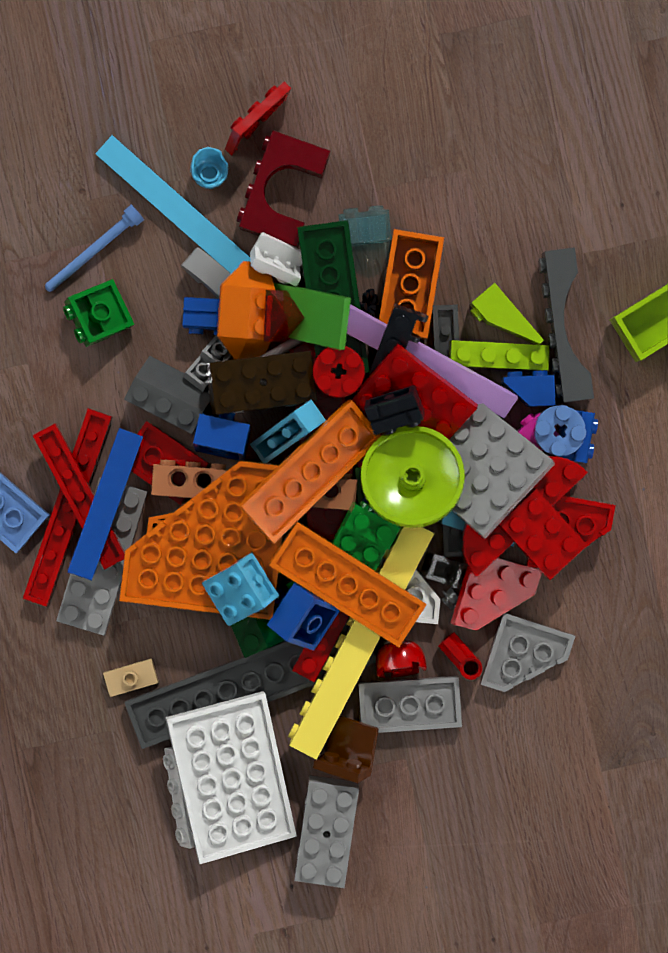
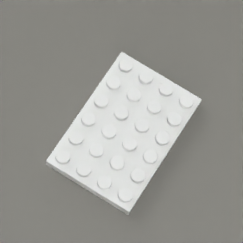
M264 691L165 717L199 864L297 837Z

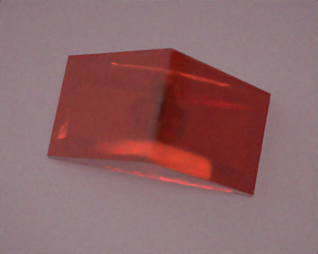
M266 290L264 341H285L305 317L287 290Z

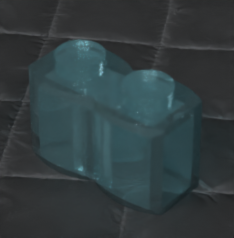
M381 205L368 207L366 212H358V208L344 209L343 214L338 215L339 221L348 220L352 246L392 241L389 209L384 210Z

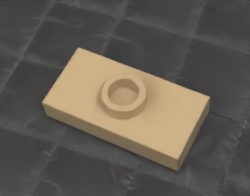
M152 658L103 673L110 697L159 683Z

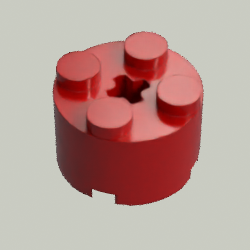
M346 346L342 350L326 348L317 356L313 366V376L317 386L325 394L333 397H345L354 393L362 384L365 375V368L361 357L353 349ZM337 364H342V369L346 370V374H341L340 378H335V373H331V369L336 368Z

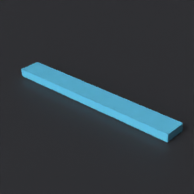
M113 135L96 152V155L230 274L243 261L251 262V258Z

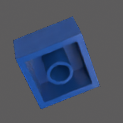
M236 413L221 414L219 418L199 414L193 440L194 449L200 453L244 461L251 434L250 425L234 421Z
M296 582L293 583L288 593L282 588L276 590L280 598L275 599V604L279 605L267 626L285 641L314 651L340 610Z

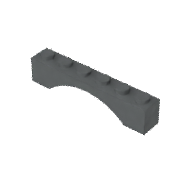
M575 247L545 251L542 253V258L538 259L539 271L544 273L545 283H542V295L548 301V308H545L546 323H550L552 332L548 333V343L550 348H554L555 358H551L552 372L557 373L558 383H555V396L560 398V403L594 399L591 373L573 353L564 326L566 297L573 280L578 274Z

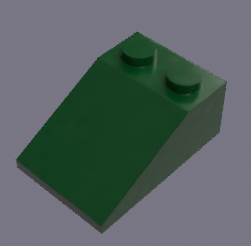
M294 581L277 587L276 590L282 588L288 593ZM274 604L273 614L275 613L279 605ZM246 617L231 625L244 658L285 641L267 626L270 620Z

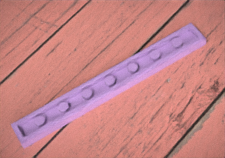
M350 304L347 334L378 350L387 324ZM408 342L407 351L477 404L483 403L500 417L505 419L518 399V395L421 342Z

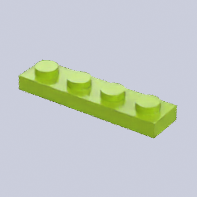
M451 340L449 341V358L465 367L548 371L549 345Z

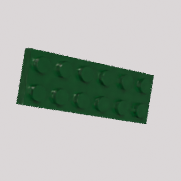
M348 220L297 227L306 289L351 298L350 304L360 309ZM347 334L345 346L358 353L363 361L365 373L369 372L366 344ZM314 344L316 358L328 347ZM337 364L336 368L331 369V373H335V376L339 377L341 374H346V370L342 369V364Z

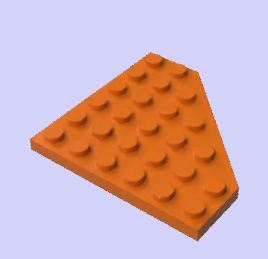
M239 461L126 549L119 601L219 613L203 587L202 582L234 565L251 552H253L276 590L279 571L269 566V563L281 546L283 536L274 544L271 543L238 505L279 465ZM275 600L248 617L270 620L273 616Z

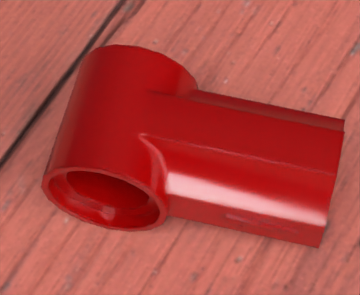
M455 632L451 633L438 645L461 672L463 677L473 680L481 675L482 663L480 659L474 655ZM468 661H475L478 664V669L475 673L469 674L465 672L464 664Z

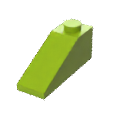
M496 283L492 284L471 302L470 306L472 309L470 312L479 322L483 320L490 326L535 345H539L544 341Z

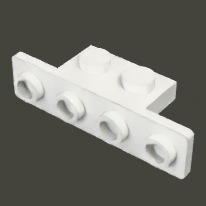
M167 747L164 748L163 762L168 771L169 780L167 786L173 801L171 811L177 825L175 835L181 847L191 849L195 845L173 748Z

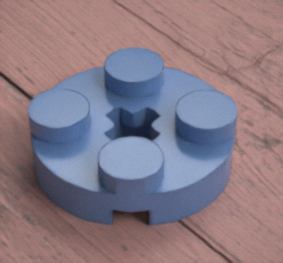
M565 405L552 406L544 410L538 416L534 427V437L538 446L544 452L555 456H565L574 453L579 449L586 437L583 418L576 410ZM556 424L566 427L564 431L566 435L563 438L560 435L554 436L553 433L556 431L554 426Z

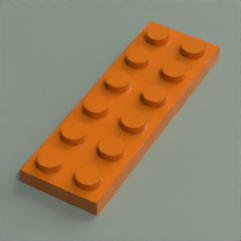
M348 399L238 506L265 537L274 544L366 455L371 445L381 435H374L369 420L356 404Z
M298 521L294 524L269 563V566L397 647H400L427 605Z

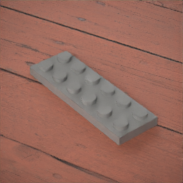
M99 477V480H98V483H97V486H96V490H97V487H98V485H99V482H100L101 477ZM129 485L125 486L111 525L124 551L133 545L148 495V491ZM124 560L105 570L99 561L92 581L70 574L56 621L100 635H106L122 581Z

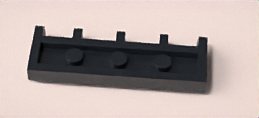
M394 304L368 377L397 344L406 349L409 341L419 343L421 337L412 333L416 320L427 322L428 315Z

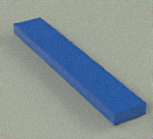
M121 428L118 429L71 559L68 573L92 581L143 436Z

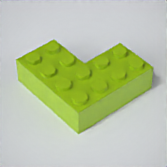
M668 284L609 319L635 362L643 360L668 344Z

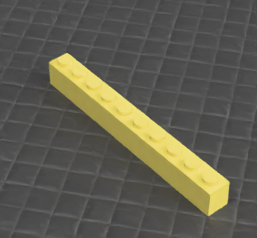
M401 526L396 539L383 556L385 559L383 564L374 571L405 590L434 533L424 527L410 528ZM349 617L346 625L350 626L346 635L341 633L334 646L338 649L334 658L329 656L323 667V670L326 671L323 679H317L311 690L314 693L311 702L306 701L299 713L303 716L299 725L294 723L288 734V737L291 738L289 746L316 760L381 637Z

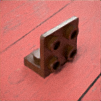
M339 716L328 737L327 750L317 760L314 759L313 768L355 783L368 778L372 772L379 729Z

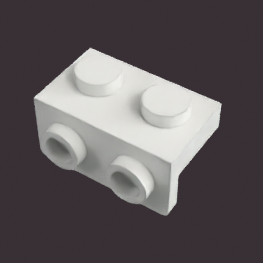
M261 233L250 252L251 266L261 274L267 273L276 277L283 284L297 286L301 280L300 266L302 258L300 249L266 233Z

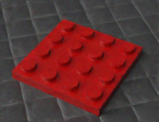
M399 344L394 347L349 399L356 404L368 419L365 412L366 400L415 385L425 411L424 420L417 426L435 430L447 439H450L478 409L476 402Z

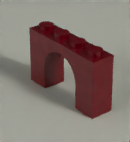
M272 131L271 136H266L263 142L262 150L265 153L262 161L257 160L253 172L257 176L254 185H248L245 194L248 202L245 208L241 207L237 222L240 223V230L260 236L261 233H266L298 248L299 237L297 227L305 226V222L274 211L265 199L266 185L274 174L285 169H295L322 179L330 157V150Z

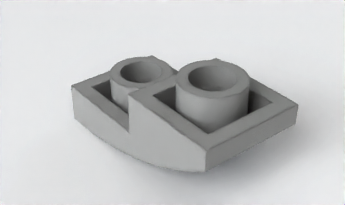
M196 247L182 263L181 267L197 283H202L219 299L220 285L230 273L211 256Z
M216 335L183 375L186 380L202 392L208 386L206 365L210 362L227 361L231 358V354Z

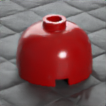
M404 639L400 647L391 642L384 644L378 650L376 656L377 677L385 678L384 673H391L392 678L419 673V668L424 671L427 669L423 650L413 641Z

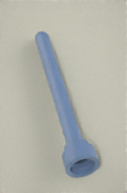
M131 204L124 210L123 218L49 280L45 284V289L49 292L55 290L129 226L133 227L134 225L138 226L144 221V218Z

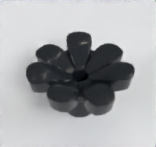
M370 288L362 294L360 309L377 319L376 313H380L381 306L376 305L378 296L375 294L374 289Z

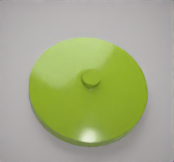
M407 426L400 427L393 434L379 437L367 451L361 468L362 489L370 507L384 520L402 527H424L443 519L457 505L464 487V465L456 447L441 433L422 426L407 428Z

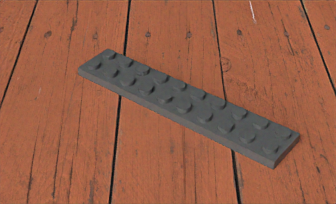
M345 623L341 633L346 635L350 626ZM284 641L247 658L236 659L126 700L124 703L141 749L170 739L165 717L262 691L266 694L267 702L313 686L315 682L292 671L304 647ZM333 646L329 656L334 658L338 649ZM374 651L372 652L366 666L376 662V656L374 654ZM323 667L316 680L323 679L326 671L323 670Z

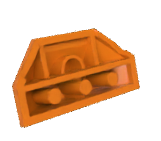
M243 261L220 285L217 337L234 360L260 357L266 353L272 338L275 298L272 275L257 272L249 261Z

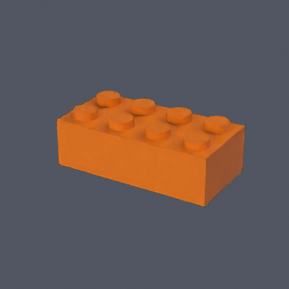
M394 229L378 320L387 324L394 304L428 315L427 322L416 320L412 333L419 335L421 340H427L444 237Z

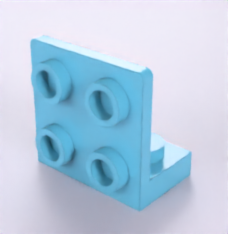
M253 552L244 556L229 568L202 582L203 587L228 626L265 608L279 596Z

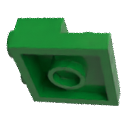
M113 279L72 295L64 302L66 305L63 307L64 314L69 321L73 320L77 328L74 329V335L79 343H84L85 347L108 339L110 336L135 325Z
M353 501L332 544L376 570L386 550L390 549L401 526L384 520L377 513L373 512L374 510L368 503L361 501L358 504Z

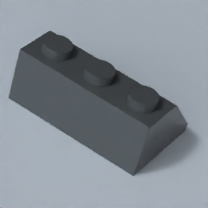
M151 356L148 357L134 378L124 400L191 434L196 432L199 414H205L211 403L209 386L202 392L183 377V372Z

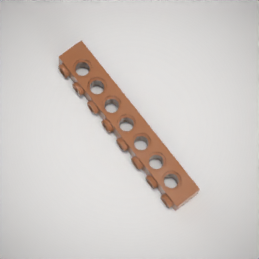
M160 459V464L153 465L151 495L193 498L205 489L198 483V477L202 473L208 474L211 477L212 483L229 469H226V464L211 463V468H202L201 462L186 461L185 466H176L175 460ZM177 471L184 473L186 476V482L182 486H177L173 482V475ZM345 474L336 483L339 489L338 494L332 498L324 495L312 507L349 510L352 502H356L357 479H352L353 474Z

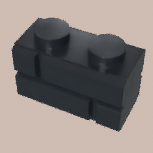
M415 385L368 399L365 402V412L374 435L381 433L384 436L396 432L397 428L403 426L412 428L424 420V407Z

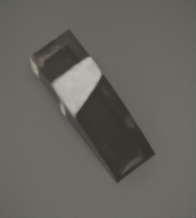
M427 551L420 575L427 579L461 589L467 564Z

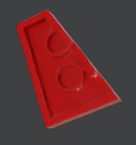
M285 81L278 87L272 86L265 94V99L261 103L256 101L249 108V114L244 119L239 117L231 125L232 132L225 147V150L231 156L238 150L237 147L243 137L248 140L254 134V131L260 124L258 121L265 122L287 99L291 87Z

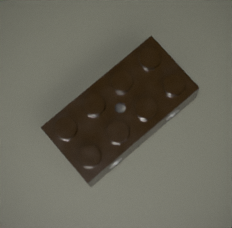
M311 351L210 362L206 365L212 416L303 405L310 400L314 403L317 402Z

